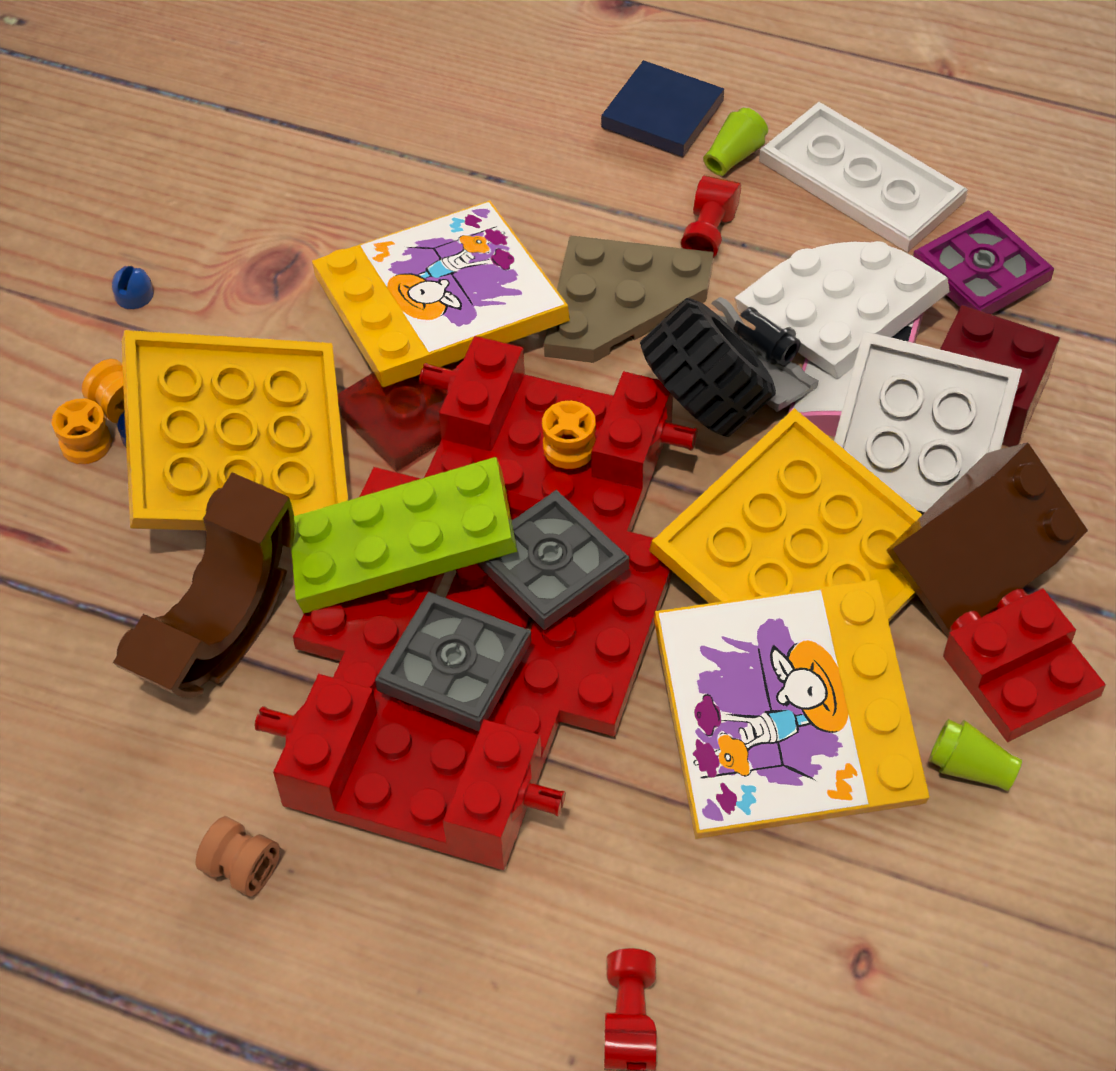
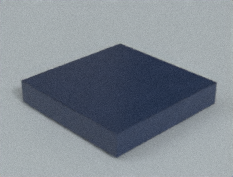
M643 60L601 115V127L684 157L724 101V88Z

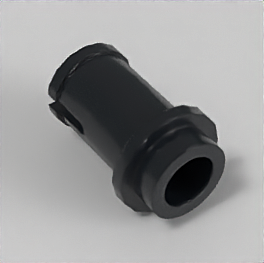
M749 307L741 313L740 316L756 328L753 330L737 320L733 328L734 332L740 338L766 354L767 362L773 365L779 363L785 366L794 359L801 345V341L796 338L794 329L791 327L781 328L753 307Z

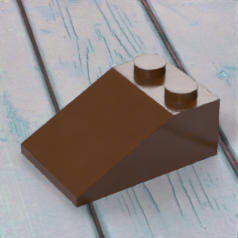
M1027 442L986 453L886 551L948 638L951 625L960 616L970 611H977L981 617L997 607L1000 600L1016 589H1022L1054 566L1084 536L1088 529Z

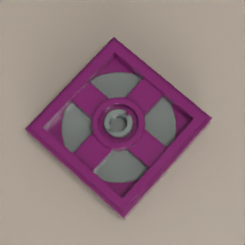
M989 210L918 248L913 254V257L948 278L950 292L946 295L959 307L964 305L988 314H993L1051 281L1054 267Z

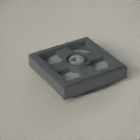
M555 490L512 520L518 552L476 563L543 630H546L628 570L629 556L563 495Z
M428 592L376 677L377 691L479 732L483 720L489 719L532 642L531 631Z

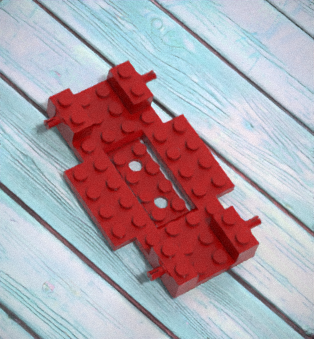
M474 336L463 361L454 370L429 365L428 363H424L419 377L421 385L448 390V394L439 411L441 441L424 478L497 457L503 473L511 520H514L557 490L629 556V569L546 630H543L534 621L531 628L532 642L512 676L504 699H499L489 719L483 720L479 732L379 692L376 688V677L427 593L436 594L445 573L304 613L293 635L295 649L338 660L340 663L333 677L318 673L305 704L294 716L262 706L259 709L260 714H257L255 719V730L286 738L285 747L273 771L282 806L504 870L528 807L554 814L557 817L561 814L566 792L537 785L559 723L563 722L615 737L655 624V611L660 610L673 574L672 570L649 551L654 538L631 531L664 443L692 451L698 429L672 423L673 396L658 379L623 371L614 395L600 393L526 375L523 347ZM572 400L583 403L594 413L596 422L595 443L591 450V460L586 465L574 469H564L550 463L544 455L542 418L545 411L552 405L561 401ZM373 467L359 497L421 478ZM477 564L456 569V575L446 595L447 599L528 629L532 618Z

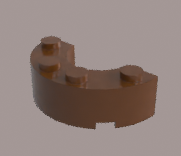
M233 472L223 487L214 491L207 503L206 514L203 517L206 528L205 551L202 560L194 571L190 588L179 603L175 604L165 615L152 618L143 614L135 628L128 630L120 640L117 656L113 661L118 668L181 698L201 696L204 689L200 686L209 680L220 684L233 672L267 623L287 574V570L278 567L283 545L290 548L293 546L294 512L290 498Z

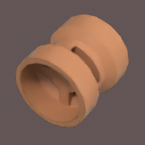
M223 816L213 823L204 835L196 854L195 865L198 870L213 878L225 875L230 880L233 889L252 897L270 879L279 859L280 846L279 843L261 834L256 836L246 835L243 824Z

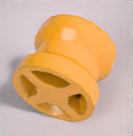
M106 359L96 364L87 373L82 383V394L85 399L95 401L100 405L104 416L111 422L123 423L125 422L123 365L117 359Z
M73 399L59 406L54 412L51 423L56 437L59 439L58 443L62 454L69 462L90 464L100 460L108 453L111 448L112 438L108 427L105 425L106 419L102 408L95 401Z
M572 400L561 401L549 407L542 418L543 450L547 460L556 467L564 469H574L586 465L591 460V450L595 443L596 422L594 413L583 403Z

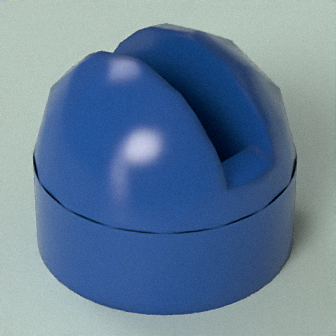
M124 266L113 276L112 291L115 301L119 306L125 309H138L147 305L152 300L154 294L153 287L145 270L134 268L133 266Z

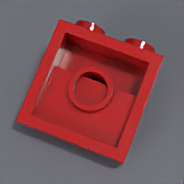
M1044 588L1029 595L1024 589H1016L1000 600L996 608L997 610L983 617L977 611L967 612L960 616L950 627L943 657L1007 743L1101 697L1106 686L1105 682L1072 642L1076 628Z

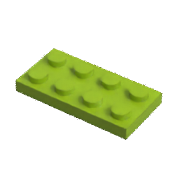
M497 457L294 516V541L291 552L296 601L304 614L518 552L503 473Z

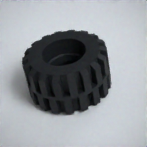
M684 299L640 341L646 362L664 387L695 419L711 431L722 436L730 437L776 395L772 377L753 351L714 311L694 299Z

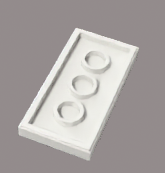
M820 102L815 104L760 149L759 162L907 253L966 201L968 189Z

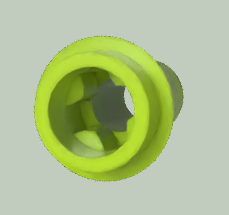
M741 108L738 112H731L710 150L703 157L707 168L716 175L724 176L730 168L765 144V136L768 134V126L765 120L750 108Z
M948 719L935 741L929 762L940 766V773L997 786L1005 791H1009L1019 773L1022 759L1011 755L967 721L963 720L961 724H958Z

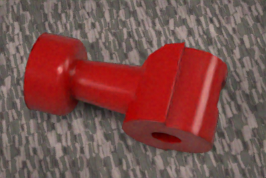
M705 175L702 176L697 186L693 214L699 216L698 221L692 222L686 227L680 242L683 249L714 252L713 258L717 255L722 241L721 233L717 228L721 221L731 222L735 218L741 194V183Z
M625 948L615 950L608 954L606 959V978L609 984L618 988L615 1013H605L604 1070L656 1071L657 1031L655 1022L646 1015L644 989L653 985L656 980V957L642 949Z

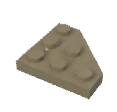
M570 235L557 291L568 304L570 321L547 329L544 341V357L594 363L609 355L610 347L624 339L631 337L635 341L651 332L684 299L691 298L701 303L706 302L714 252Z

